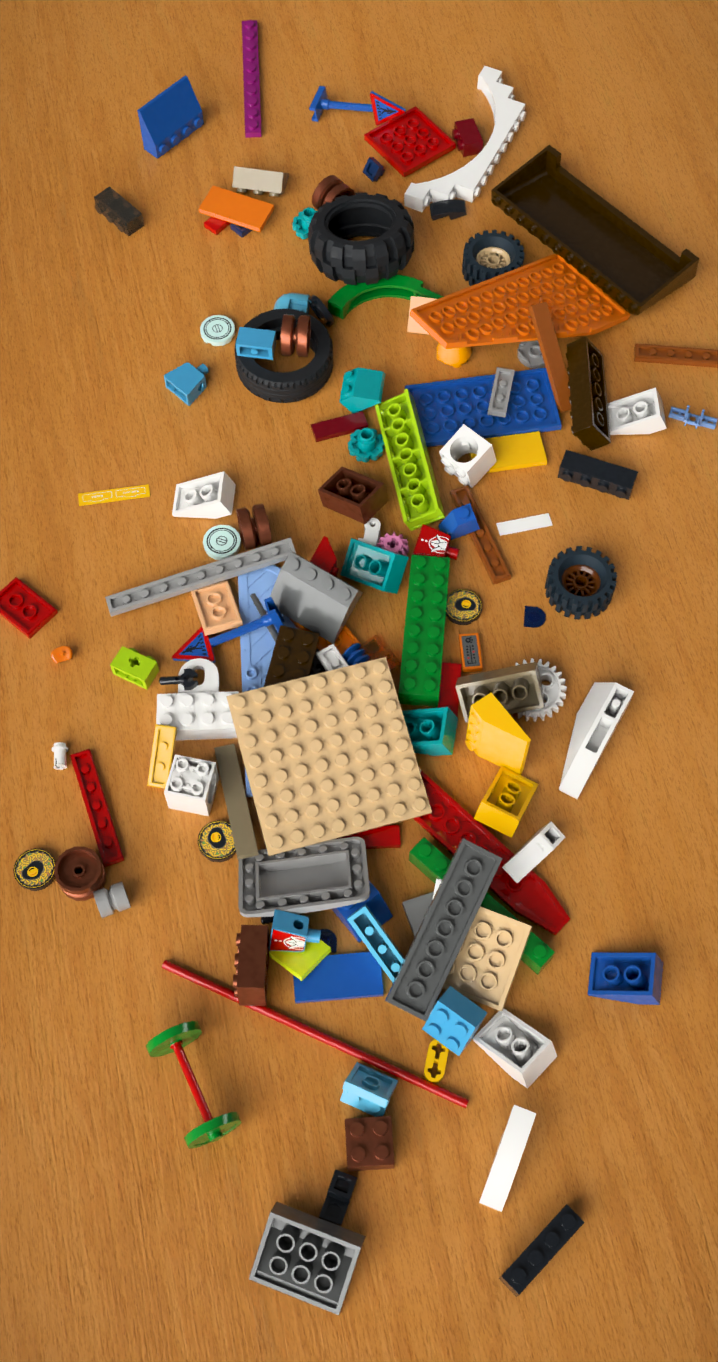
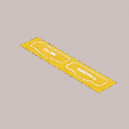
M149 484L78 494L79 506L150 497Z

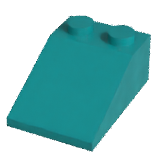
M351 538L340 575L378 590L397 594L409 557Z
M449 707L402 711L414 753L431 756L453 755L458 718Z

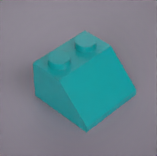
M359 367L344 373L339 402L351 413H357L381 403L386 373Z

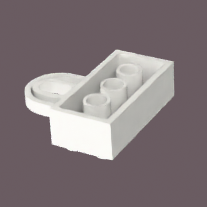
M197 658L186 662L181 667L178 676L184 673V669H192L194 671L202 669L205 672L204 683L197 685L192 690L186 691L183 685L178 684V693L157 694L156 724L177 727L176 741L237 738L226 696L237 694L239 691L219 692V673L217 667L211 661Z

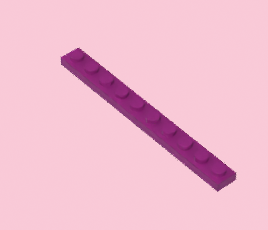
M257 20L242 21L245 138L262 137L258 24Z

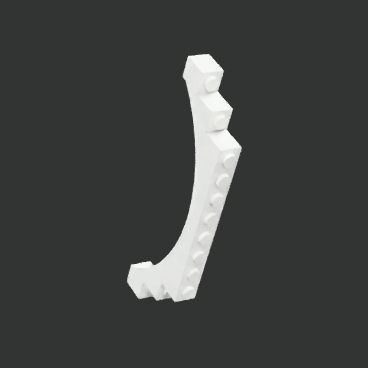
M484 66L478 75L477 89H480L486 96L493 112L495 124L486 146L472 161L451 174L428 182L417 184L411 182L404 194L405 207L423 212L430 202L455 200V197L473 203L474 199L479 197L482 186L486 185L488 176L492 175L495 164L499 163L501 154L505 153L508 142L511 143L514 132L518 131L520 122L524 121L526 117L525 104L514 100V87L503 84L502 71Z

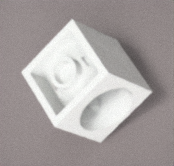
M463 425L439 451L441 462L444 464V470L451 476L454 474L458 477L457 479L464 486L469 485L471 488L497 462L492 444L466 425ZM465 454H477L476 457L469 462H457L458 459Z
M175 754L164 790L168 808L209 816L219 782L216 762Z

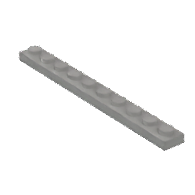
M290 537L107 596L105 598L111 617L286 561L289 553H296Z

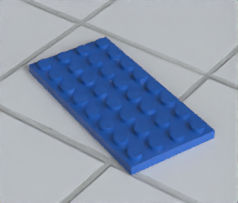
M546 368L514 372L506 418L487 415L495 374L406 385L405 389H408L414 397L426 446L445 445L463 425H466L484 439L536 431L561 430L562 424Z

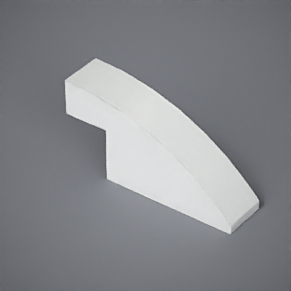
M516 1105L513 1106L479 1203L502 1212L536 1113Z

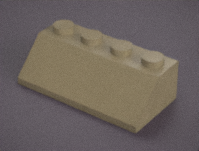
M537 662L458 677L455 685L465 723L469 721L471 705L491 692L509 714L545 708Z

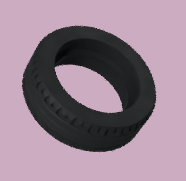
M270 310L257 315L245 324L244 327L276 331V340H280L284 314L295 316L296 327L298 318L301 315L310 316V348L315 353V356L303 368L284 373L267 370L258 365L252 357L237 356L235 343L236 368L240 381L251 393L264 400L276 403L301 401L322 389L331 376L333 369V344L331 336L318 319L299 310Z

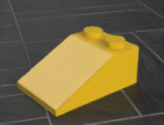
M501 766L482 799L474 819L512 838L539 784Z

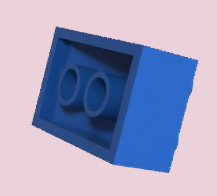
M592 952L588 995L639 1005H660L663 961L656 953Z

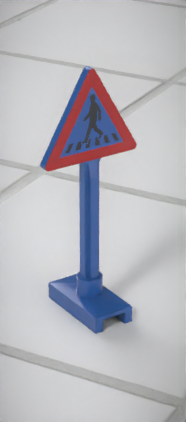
M319 86L309 107L310 111H314L312 121L318 122L324 109H342L373 112L377 126L404 114L406 109L373 91L370 92L372 104L331 101L328 99L325 86Z
M272 597L264 599L268 614L213 638H209V635L205 636L201 626L172 656V659L174 661L188 662L192 659L202 658L215 663L216 660L212 649L214 646L263 626L268 627L274 624L279 632L280 625L285 626L283 623L285 620Z

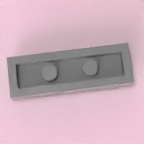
M497 367L487 415L506 418L515 370Z

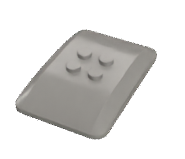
M360 837L329 840L273 856H268L267 849L258 850V856L239 860L238 908L240 914L244 917L274 916L275 909L294 914L316 912L360 903L367 900L370 896L366 844L364 839Z

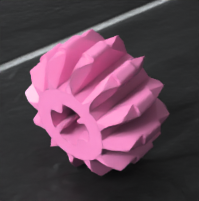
M395 532L392 535L386 533L385 538L380 537L377 544L378 547L405 556L409 552L407 539H403L402 534L396 536Z

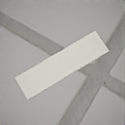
M549 513L496 523L500 536L553 526Z

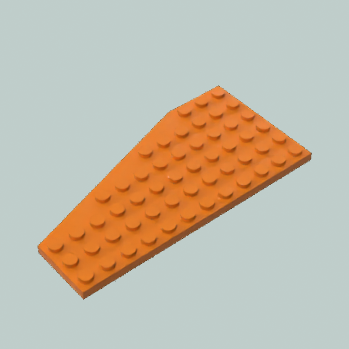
M553 254L413 308L409 315L445 349L538 340L528 307L547 302L557 338L595 335L628 320L630 313L608 294L604 293L599 286L593 284L585 275L580 274L575 267L568 264L561 256Z

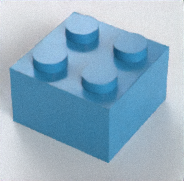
M450 986L437 1001L422 1030L460 1056L473 1039L487 1012Z

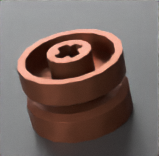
M330 175L324 178L314 190L312 196L313 207L319 210V207L326 202L331 203L337 197L355 195L354 190L335 175Z
M284 314L280 334L281 354L283 356H292L296 345L298 357H308L311 336L310 316L301 315L298 318L296 327L295 316Z
M263 503L253 505V518H251L250 512L246 507L236 509L245 550L255 549V536H257L261 546L272 544L270 523Z
M87 847L67 849L58 857L55 863L54 875L56 881L65 895L73 900L86 901L94 898L93 892L102 889L106 883V872L99 856Z

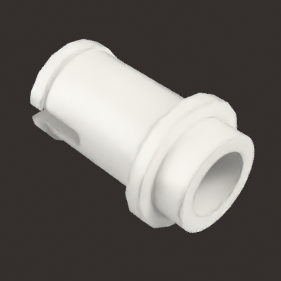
M57 742L52 747V752H54V769L56 770L67 768L66 752L68 747L66 743Z

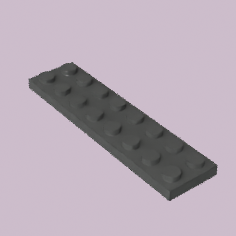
M464 838L461 839L385 999L386 1002L423 1021H427L503 858Z

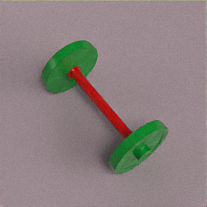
M197 1021L184 1022L156 1035L146 1045L150 1057H159L175 1052L205 1122L184 1137L189 1149L217 1141L242 1123L237 1112H230L213 1118L183 1049V1047L192 1043L201 1035L202 1031Z

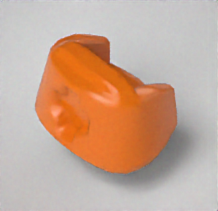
M61 646L51 652V657L56 664L71 660L73 655L72 649L69 646Z

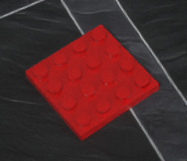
M416 106L364 134V140L403 177L412 174L456 149V143Z

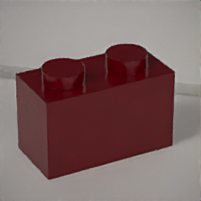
M474 118L456 121L454 129H452V136L457 141L458 151H461L463 157L479 154L483 148V139Z

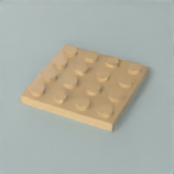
M480 906L442 988L448 989L451 986L469 999L503 1011L533 926Z

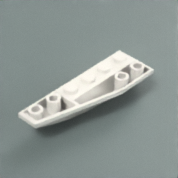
M594 682L576 715L559 786L560 791L578 799L625 713L634 691L616 682Z

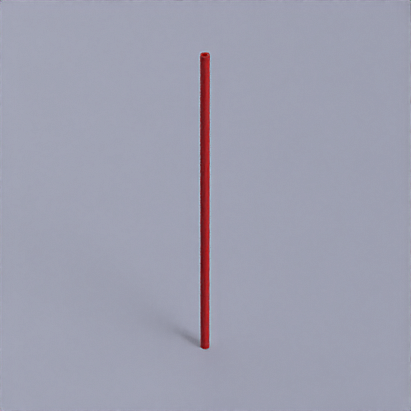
M167 960L163 962V969L239 1003L238 997L234 996V991ZM245 1006L465 1109L467 1107L468 1099L267 1006Z

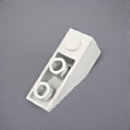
M552 821L538 830L502 868L518 883L552 852L565 836Z

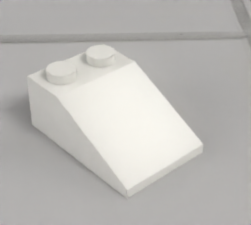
M656 387L607 403L610 435L651 434L667 429L663 402Z
M224 471L176 484L172 515L174 517L212 519L232 515L236 484Z
M506 1009L498 1011L473 1037V1041L512 1078L527 1089L557 1057L551 1040Z

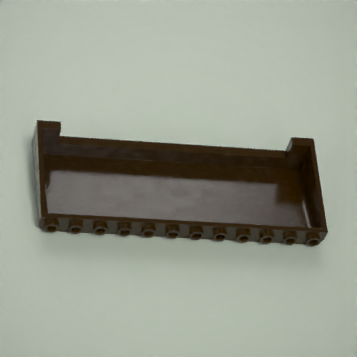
M548 145L491 190V201L496 207L503 210L518 225H522L531 235L537 237L542 244L547 245L555 254H558L568 264L575 267L580 274L585 275L593 284L599 286L604 293L609 294L618 304L623 305L631 314L639 315L696 276L699 258L685 249L681 253V257H679L561 167V153L551 145Z

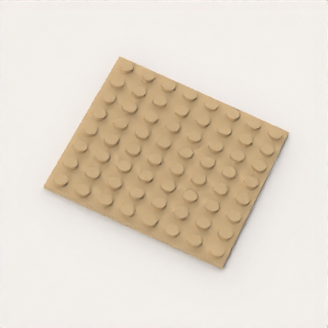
M386 657L226 696L268 856L432 813Z

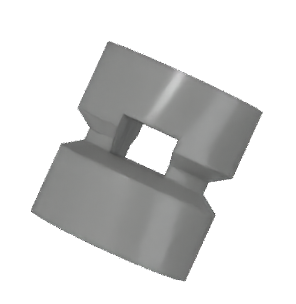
M122 881L111 885L110 890L102 888L93 892L102 918L113 915L116 909L121 912L131 908Z

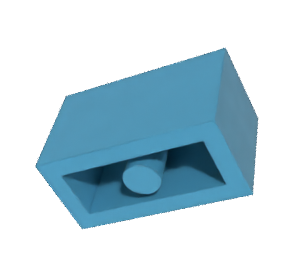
M239 327L236 340L237 356L273 360L277 343L276 331Z

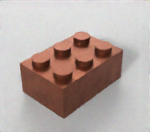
M341 467L318 489L324 507L363 524H366L389 501L384 483L345 467Z
M241 925V933L236 935L238 954L235 953L236 974L233 975V988H235L234 996L238 997L239 1006H266L270 952L268 925Z

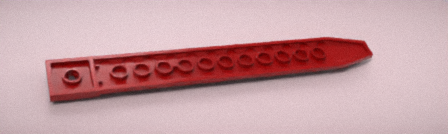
M421 771V777L432 813L413 819L453 856L461 839L464 838L503 858L489 889L515 913L556 935L570 921V918L547 884L532 870L516 883L502 868L514 854Z

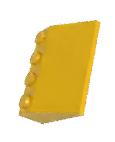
M491 692L471 705L465 740L466 746L470 751H474L477 756L521 775L531 739Z

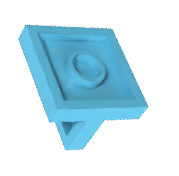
M356 1062L344 1082L340 1101L375 1117L384 1116L398 1080Z

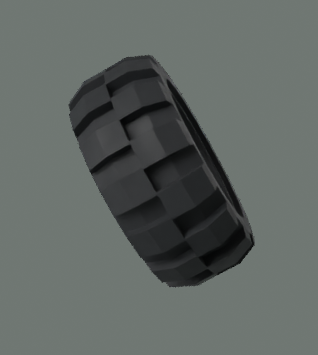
M355 193L356 195L352 196L343 195L337 197L335 201L331 203L326 202L319 207L318 213H314L308 227L309 251L312 261L327 278L335 282L341 280L344 281V284L357 285V283L369 285L378 283V280L384 278L388 280L396 276L398 270H403L408 264L414 251V224L407 209L397 200H389L388 196L382 194L368 195L367 193ZM361 236L376 237L373 239L362 241L347 240L350 238Z

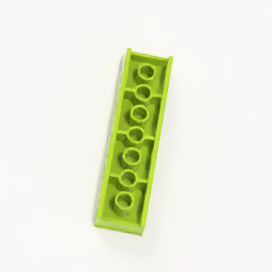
M405 389V393L376 404L375 409L403 521L410 531L422 527L423 524L428 525L445 518L414 397L408 389Z

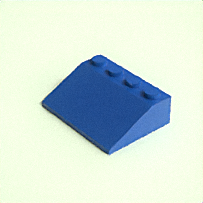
M186 75L137 110L144 150L157 159L204 124L202 109Z

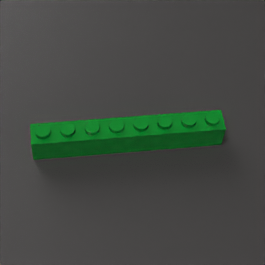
M425 837L409 852V861L431 881L436 883V878L443 879L451 860ZM486 893L481 907L518 920L490 894ZM531 931L521 960L538 975L552 960L555 951Z

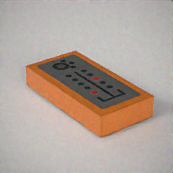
M478 633L459 634L462 672L482 671L483 666Z

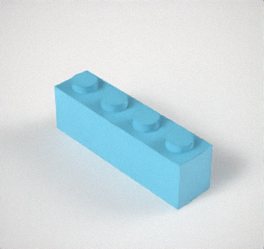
M365 904L349 915L347 920L393 983L405 958Z

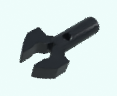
M184 669V673L181 676L160 677L159 683L160 685L181 684L184 686L185 691L192 690L198 685V681H188V679L198 678V674L192 669Z

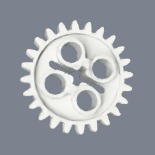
M539 659L537 665L541 682L549 681L551 683L549 685L542 684L543 697L546 700V703H544L545 708L519 712L518 719L525 715L526 721L533 717L534 722H536L537 717L540 716L542 721H544L546 714L551 718L552 711L559 712L558 706L562 707V700L566 699L564 692H566L567 686H564L565 679L561 678L562 672L555 673L556 666L549 668V662L542 665V659Z

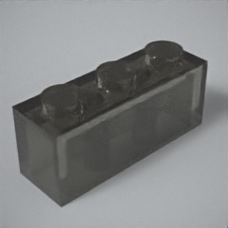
M111 187L94 196L97 212L103 214L121 232L130 236L144 226L142 213Z

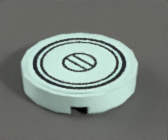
M210 316L200 326L201 338L212 346L226 345L235 336V325L226 316Z
M218 525L206 532L203 538V546L209 557L215 560H222L237 555L241 548V538L235 528L229 525Z

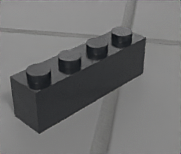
M566 450L557 478L629 500L638 471Z
M566 1204L499 1279L516 1297L519 1296L584 1224V1221Z

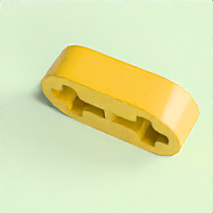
M436 1039L429 1044L424 1068L425 1079L434 1084L443 1079L449 1049ZM437 1044L442 1045L441 1049L445 1050V1052L440 1053L439 1059L435 1058L436 1052L432 1050V1048L437 1047ZM433 1063L438 1064L437 1071L440 1072V1075L437 1074L435 1078H432L431 1073L428 1072V1070H432Z

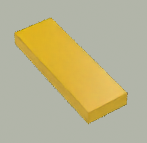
M156 724L147 786L166 787L173 763L177 727L161 724Z

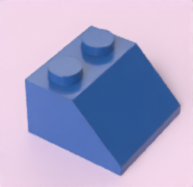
M370 880V896L367 900L332 909L358 943L362 939L347 920L349 915L366 904L381 926L393 917L380 892Z

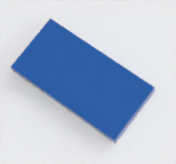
M371 952L327 955L303 981L293 975L295 1004L384 996L381 966Z

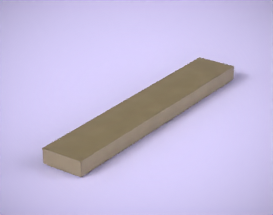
M230 744L216 747L214 750L237 859L258 856L235 745Z

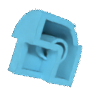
M300 293L284 294L277 299L273 310L294 309L309 313L310 303L308 299L311 296Z

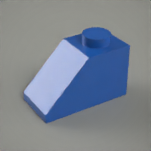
M470 503L452 510L438 525L441 532L451 536V540L480 529Z

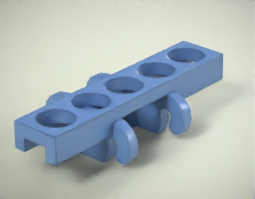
M687 405L686 410L671 407L668 417L683 421L685 423L684 426L690 424L695 426V429H697V426H702L715 430L718 419L704 415V409L701 416L688 413L689 405ZM690 417H695L696 420H695V421H691L689 418H690Z

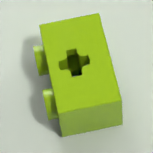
M124 646L121 647L110 664L114 675L147 690L159 672L157 661L153 657L141 655L134 648L128 649Z

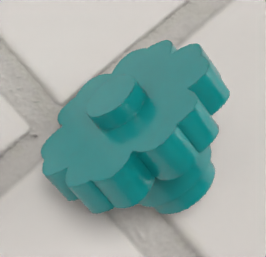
M308 207L293 218L292 227L296 231V236L301 239L308 238V227L314 213H318V211Z
M368 427L362 430L357 429L350 435V441L348 442L350 455L356 456L357 461L365 463L369 462L370 459L378 460L383 455V449L385 448L382 434H377L376 429Z

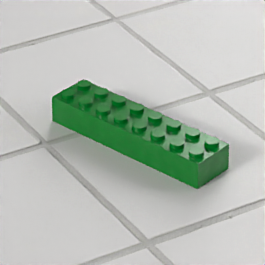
M411 555L398 692L400 704L438 707L450 558Z

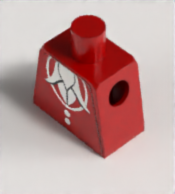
M423 524L413 555L447 557L457 560L460 549L450 547V535Z

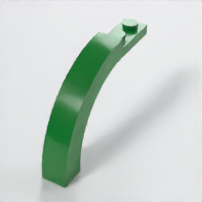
M396 275L388 280L384 278L378 280V283L366 285V283L345 285L328 300V310L332 315L344 319L358 305L377 298L395 297L411 301V296L434 299L444 296L423 288V281Z

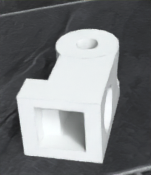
M371 518L364 524V538H358V540L377 546L380 538V521L377 518Z

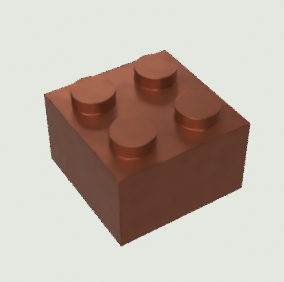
M391 1116L345 1119L347 1172L394 1169Z

